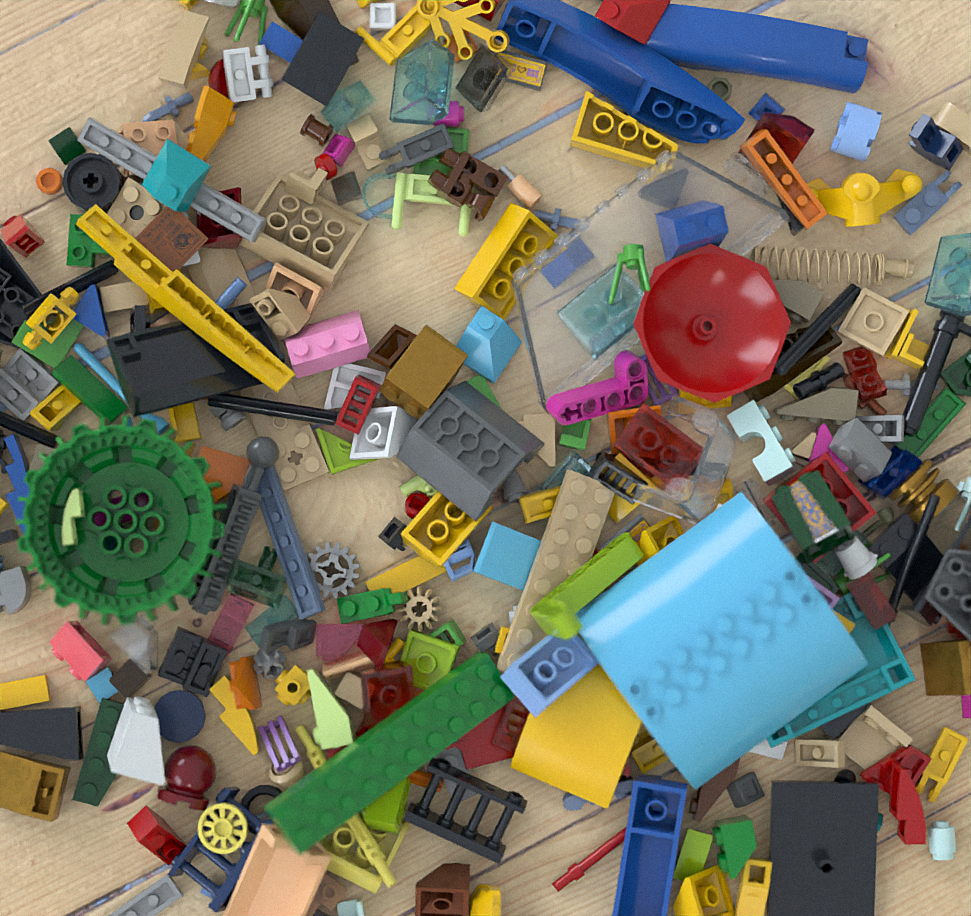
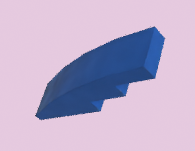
M13 434L4 438L14 463L5 466L15 489V491L7 494L6 497L16 519L23 520L25 502L18 501V497H28L30 488L24 481V478L30 466L19 436ZM19 524L24 535L25 525Z

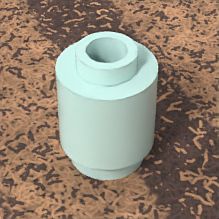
M933 821V826L928 827L929 851L933 855V860L954 859V853L956 852L955 827L949 825V821Z

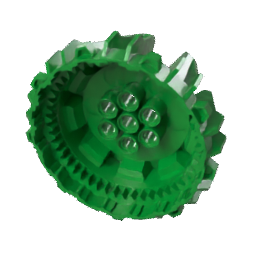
M124 415L122 425H110L108 418L100 417L99 429L92 430L84 423L74 426L70 441L67 442L64 438L58 436L56 441L60 446L50 455L41 452L39 456L45 464L40 470H28L24 481L30 488L28 497H18V501L25 502L24 518L15 522V524L25 525L24 535L17 540L19 551L32 555L34 561L26 569L28 572H35L37 570L45 580L39 587L41 591H47L53 587L55 589L53 602L61 608H66L73 603L78 604L79 618H88L90 611L101 613V624L109 625L113 615H116L121 625L134 624L140 611H145L150 621L158 620L156 608L166 603L172 612L178 611L179 608L175 596L180 595L185 598H191L198 591L194 580L196 575L199 573L209 578H212L214 575L205 570L204 566L210 553L218 557L223 556L222 552L212 548L211 545L213 540L225 535L226 526L215 519V512L228 509V504L225 503L215 505L212 491L222 487L223 484L220 481L207 483L205 475L211 466L206 458H191L196 447L195 443L189 441L182 448L174 442L178 433L175 429L170 428L163 436L158 435L155 421L143 418L137 426L133 427L132 418ZM79 489L83 491L85 517L75 518L78 545L65 546L62 540L64 512L72 490ZM119 490L123 495L121 503L114 505L111 502V495L114 491ZM141 493H147L149 496V503L145 507H140L137 503V498ZM99 512H104L107 516V521L103 526L99 527L95 522V517ZM127 514H130L134 521L129 529H125L121 524L122 518ZM152 517H157L160 521V527L152 532L148 528V521ZM110 536H115L118 545L114 550L110 551L106 547V540ZM140 538L144 542V549L140 553H135L132 549V543Z

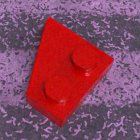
M909 744L907 747H900L862 771L860 777L867 782H877L879 789L890 795L892 760H898L906 769L915 785L932 758Z

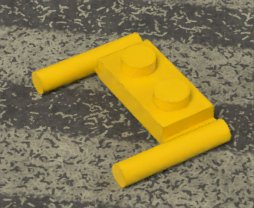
M427 1V7L431 10L434 9V3ZM416 4L380 42L363 27H359L355 33L363 37V42L388 65L393 66L398 58L401 60L432 29L428 18L420 15Z

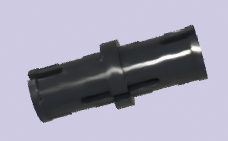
M834 362L821 371L816 370L810 374V377L794 384L793 391L800 400L804 399L817 390L822 391L826 389L828 384L844 377V369L840 363Z

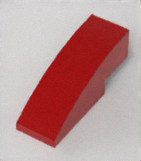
M892 760L889 811L898 820L897 835L905 845L926 844V825L920 796L906 769L898 760Z

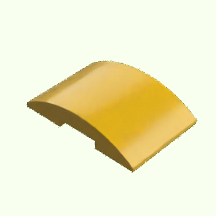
M578 632L577 635H578V636L580 637V639L586 644V642L584 641V639L582 638V636H581L580 633ZM599 663L536 718L531 712L529 713L510 768L608 809L642 725V720Z

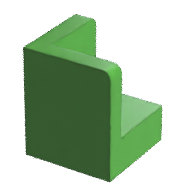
M592 419L563 425L559 446L584 451Z

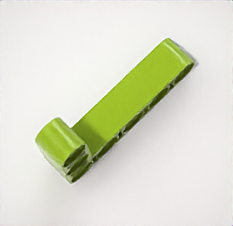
M629 532L619 535L534 605L530 610L531 615L545 634L563 640L573 637L583 627L575 614L638 562L644 553Z

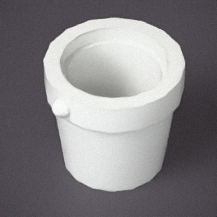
M856 536L835 548V553L845 569L844 576H848L849 579L860 578L877 564V554L870 552Z

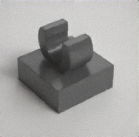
M491 622L473 635L471 639L480 652L483 653L489 649L494 657L499 654L495 652L499 632Z

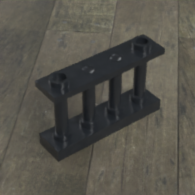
M433 757L426 770L433 774L420 803L415 804L411 802L403 820L500 864L506 849V845L502 844L501 839L514 812L524 813L527 800L515 791H505L451 766V763L446 759H436ZM442 778H445L457 785L444 814L438 815L430 811L429 806ZM466 789L480 794L481 797L468 825L462 826L454 822L453 817ZM490 800L504 805L505 808L492 836L486 837L478 833L477 828Z

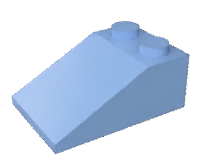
M577 634L567 640L548 635L510 665L502 674L501 679L536 718L599 664V661Z

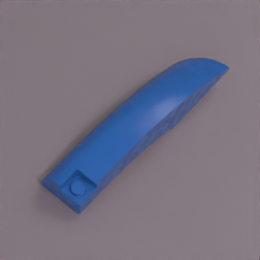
M509 0L506 4L496 30H503L508 34L510 46L536 56L576 77L627 112L630 117L636 119L637 122L676 139L698 144H706L709 140L721 138L723 140L728 138L743 125L745 118L700 81L652 48L622 33L604 21L560 0ZM496 36L497 40L504 42L501 36Z
M669 4L646 44L679 67L774 78L853 94L861 87L868 67V62H865L868 39L847 35L848 32L756 14L679 4Z
M640 775L635 777L612 916H667L688 783L661 779L662 776Z

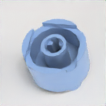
M847 102L843 114H841L838 121V131L833 138L830 150L865 162L871 150L869 147L873 140H875L882 112Z

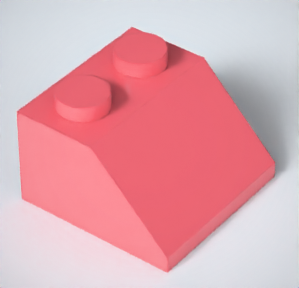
M67 621L49 642L54 647L51 650L52 653L60 661L66 660L71 666L69 671L79 681L81 679L88 681L112 660L78 621Z

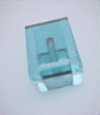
M358 81L339 90L330 100L327 107L325 106L320 113L334 127L335 132L338 133L346 124L353 121L377 100L364 84Z

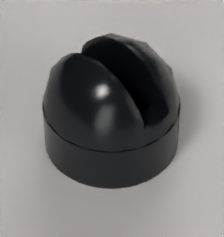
M848 769L839 771L834 781L856 782L857 780L854 772Z

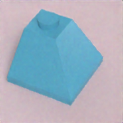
M481 306L456 346L468 354L464 365L494 384L522 341L502 318Z

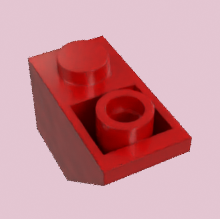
M147 805L127 822L136 840L167 865H170L173 859L179 853H182L187 846L166 821Z

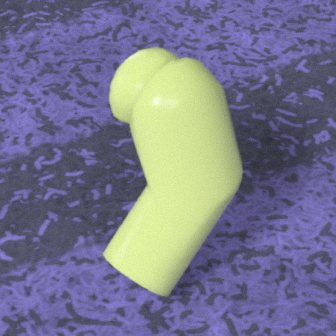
M418 475L399 486L405 497L415 491L429 496H433L438 492Z

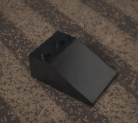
M319 12L281 80L327 107L364 38L322 12Z
M907 513L900 514L866 547L873 554H877V559L886 553L891 554V557L880 564L879 567L894 583H896L918 527ZM927 535L904 589L905 595L912 602L915 601L922 587L928 586L944 557Z

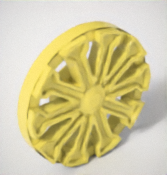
M228 803L212 805L203 812L199 819V838L204 846L212 852L219 854L231 853L237 850L247 838V818L235 805ZM217 808L220 810V817L215 812ZM226 808L231 810V812H230V814L228 815L227 818H226ZM237 814L240 819L231 822L234 816ZM210 815L214 822L207 820L206 816ZM238 825H243V830L236 829L234 827ZM203 826L211 827V830L205 831ZM233 834L240 836V841H237ZM213 835V840L208 842L207 837ZM227 838L232 843L231 848L227 846ZM219 840H221V848L216 846Z

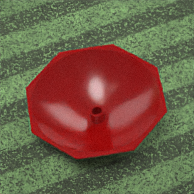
M708 244L654 268L649 280L650 291L645 290L633 325L657 380L716 403L770 379L791 322L766 266L713 244Z

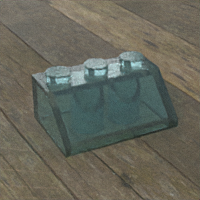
M435 39L408 53L401 60H397L390 121L395 123L431 125L449 114L455 55Z
M971 233L940 238L925 298L926 305L960 316L971 315Z
M617 264L556 313L577 342L594 360L635 328L633 322L644 295L640 287L622 270L614 303L609 304Z

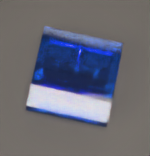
M894 446L890 450L892 454L882 474L866 482H863L861 479L858 482L873 495L885 499L923 463L921 459L906 449L903 451Z

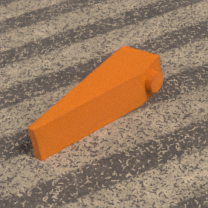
M767 129L759 130L739 146L757 171L806 229H809L828 214Z

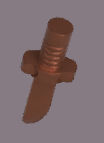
M848 374L844 375L843 381L845 386L859 390L858 398L862 401L858 407L861 410L867 406L877 416L885 415L888 412L874 399L878 394L876 391L873 390L868 394Z

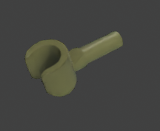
M890 507L877 512L880 520L862 532L866 537L894 519V514Z

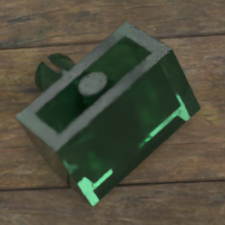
M265 546L257 566L236 559L227 580L229 592L278 609L287 588V581L285 576L271 572L278 557L276 550L273 548L270 551L271 547Z

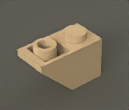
M269 288L251 297L249 300L279 341L298 333L311 316L296 295Z

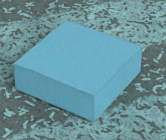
M109 667L86 681L99 704L102 698L108 699L119 692L109 682V679L114 675Z

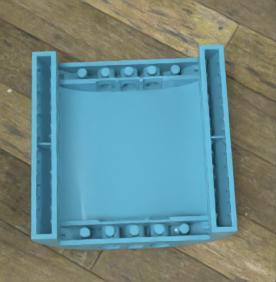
M742 492L738 493L575 614L583 625L579 633L647 729L695 790L868 665L864 655L827 602Z

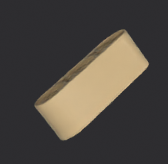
M945 103L935 117L934 122L939 130L956 136L963 150L971 155V116L957 106Z

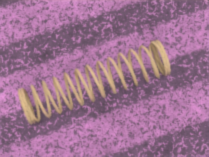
M755 245L752 250L751 260L760 264L765 248L767 269L770 271L771 259L775 249L777 280L779 279L784 250L787 256V280H789L790 266L794 251H796L797 280L800 279V267L805 251L808 264V282L810 280V268L815 251L818 261L817 282L820 281L821 264L825 252L828 259V283L830 282L831 265L835 253L838 258V284L841 279V266L845 253L848 257V284L851 281V267L855 254H857L859 265L858 285L861 283V268L866 254L869 262L868 285L871 284L872 265L876 255L874 273L876 286H881L884 280L885 255L883 253L878 254L876 252L871 259L870 255L865 252L860 259V255L856 251L850 260V255L847 251L843 252L840 259L837 250L832 253L831 258L826 249L822 252L821 257L817 249H814L809 257V252L805 248L800 258L796 247L792 250L790 258L786 247L782 249L780 257L776 247L772 248L770 256L766 246H763L760 251V247Z

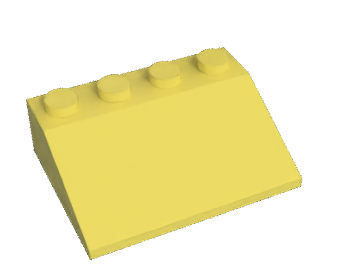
M361 810V811L358 812V813H359L360 817L362 818V810ZM403 819L399 834L368 828L377 845H379L381 852L385 855L386 859L384 861L388 867H390L410 825L409 822ZM347 822L319 841L332 856L326 870L375 894L377 893L383 878L376 866L371 865L370 860L366 857L364 850L360 847V843Z

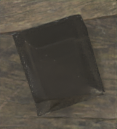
M355 171L331 180L338 206L363 198Z

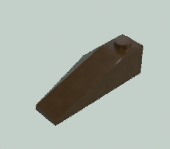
M269 0L278 18L294 31L301 40L305 38L319 12L340 23L329 0ZM355 55L350 66L359 62L357 55Z
M808 327L797 329L795 333L786 335L779 357ZM830 327L785 375L781 376L773 370L769 380L743 392L750 401L754 400L755 402L776 393L842 344L841 338Z

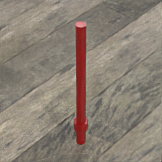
M626 827L578 864L575 862L568 867V872L552 883L555 889L559 892L573 880L578 881L585 875L584 872L622 844L625 839Z

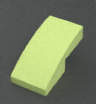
M79 489L72 490L64 512L62 540L65 546L78 545L75 518L85 517L83 491Z

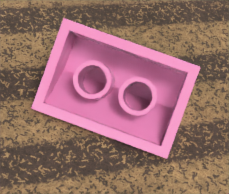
M359 310L303 326L298 333L285 338L290 361L297 379L365 359L371 351Z

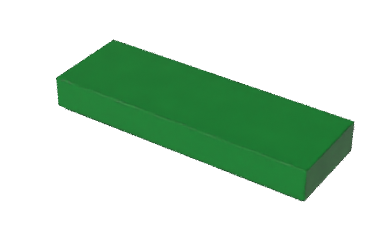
M72 355L52 372V375L97 417L108 418L110 425L126 412L128 407Z
M945 387L928 406L918 433H915L914 437L904 435V442L895 443L894 446L912 462H915L966 403L949 388Z

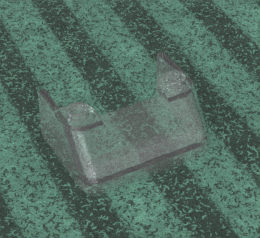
M673 395L666 413L691 422L697 432L708 436L693 479L689 481L684 478H674L667 484L665 492L639 483L633 501L697 524L714 511L736 452L739 438L737 433L714 410Z

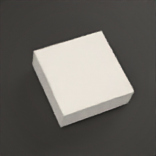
M370 3V31H390L396 25V3Z

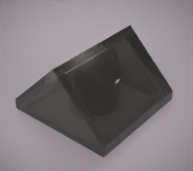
M482 44L455 88L477 111L482 113L490 109L516 66Z

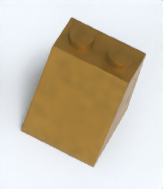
M425 325L386 376L379 392L384 394L388 400L395 402L403 408L407 414L419 420L452 384L468 354L431 327Z
M968 638L920 643L926 696L971 695V641Z

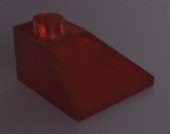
M763 113L747 140L759 130L767 129L793 164L815 130L795 116ZM740 149L738 153L748 159L742 149Z
M401 660L384 663L382 669L374 665L360 673L366 727L379 724L415 698L412 666Z

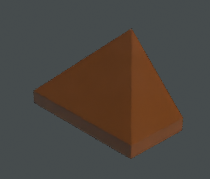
M394 324L368 353L367 358L392 370L417 335Z

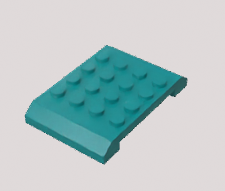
M868 584L844 595L832 609L856 624L850 636L864 655L868 665L766 738L770 748L790 741L916 680Z

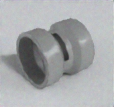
M212 407L210 410L215 417L221 420V426L225 431L231 430L247 417L243 411Z

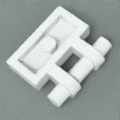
M265 45L255 46L256 56L250 57L249 47L222 50L228 97L231 101L239 102L256 99V88H261L262 98L272 97L271 86L274 85L273 78H270L268 63H270V57L266 54ZM258 64L260 79L254 80L252 65Z

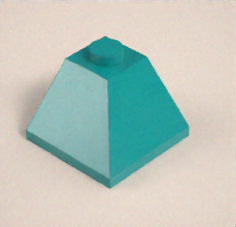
M167 139L142 185L155 199L174 211L187 212L212 166Z

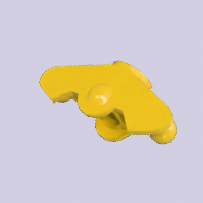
M897 168L885 182L880 183L873 176L860 172L848 175L843 180L841 187L838 188L829 187L819 178L806 183L829 215L844 218L845 227L881 223V215L917 195L923 188V182L919 175Z

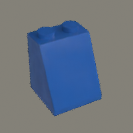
M705 200L655 214L666 262L708 244L719 247L729 232L723 205Z

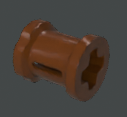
M310 114L305 120L300 134L312 137L323 147L329 140L334 127L332 125H324L316 120L313 114Z

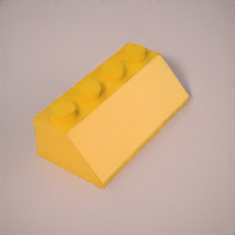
M510 203L454 289L477 307L483 306L505 320L559 236L532 212Z

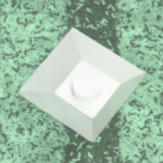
M398 406L371 408L360 434L354 433L349 458L358 460L393 457L399 452L417 419L407 414L404 409Z

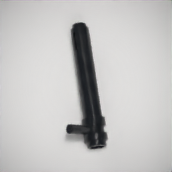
M947 301L945 306L941 307L939 312L940 319L936 320L934 325V335L924 358L925 363L920 368L902 414L904 415V435L914 437V434L918 433L954 339L958 338L959 333L971 337V326L963 323L966 317V308L959 303Z

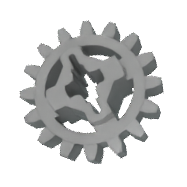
M326 542L325 549L323 550L317 545V554H308L312 559L309 564L319 592L321 590L324 591L323 598H327L329 593H332L334 598H338L339 591L347 595L346 587L355 588L356 586L352 579L360 578V575L354 573V569L360 568V564H353V560L357 557L356 554L349 556L350 548L345 547L343 550H340V543L338 542L334 548H331L330 543ZM331 553L329 559L325 562H317L324 554ZM340 555L346 559L349 569L342 567ZM332 563H335V568L344 573L333 574L332 578H330L329 573L320 569V567H330ZM315 571L320 572L324 578L323 585L316 579ZM341 577L347 579L341 586L333 588L336 580Z

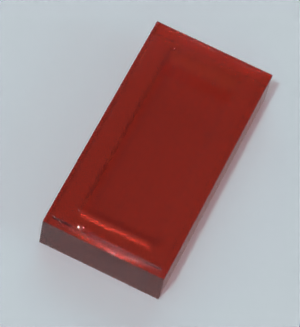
M870 572L846 585L874 630L898 617Z

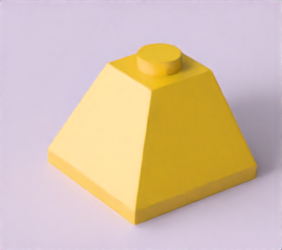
M675 514L641 532L639 548L644 555L637 562L638 567L685 533Z
M718 864L685 878L673 905L675 916H733L735 914L725 874L719 869Z

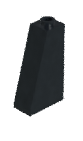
M81 706L0 712V745L73 761L84 759Z

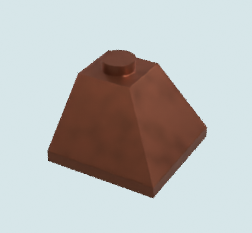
M443 863L418 881L415 889V916H468L470 864Z

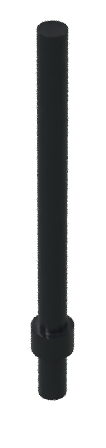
M930 494L887 605L883 606L881 611L889 627L891 622H895L898 614L897 607L941 497L936 494Z

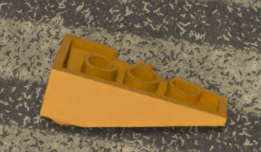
M205 85L203 86L194 117L195 130L190 133L187 151L204 162L208 160L224 138L228 126H234L237 112L233 111V101Z

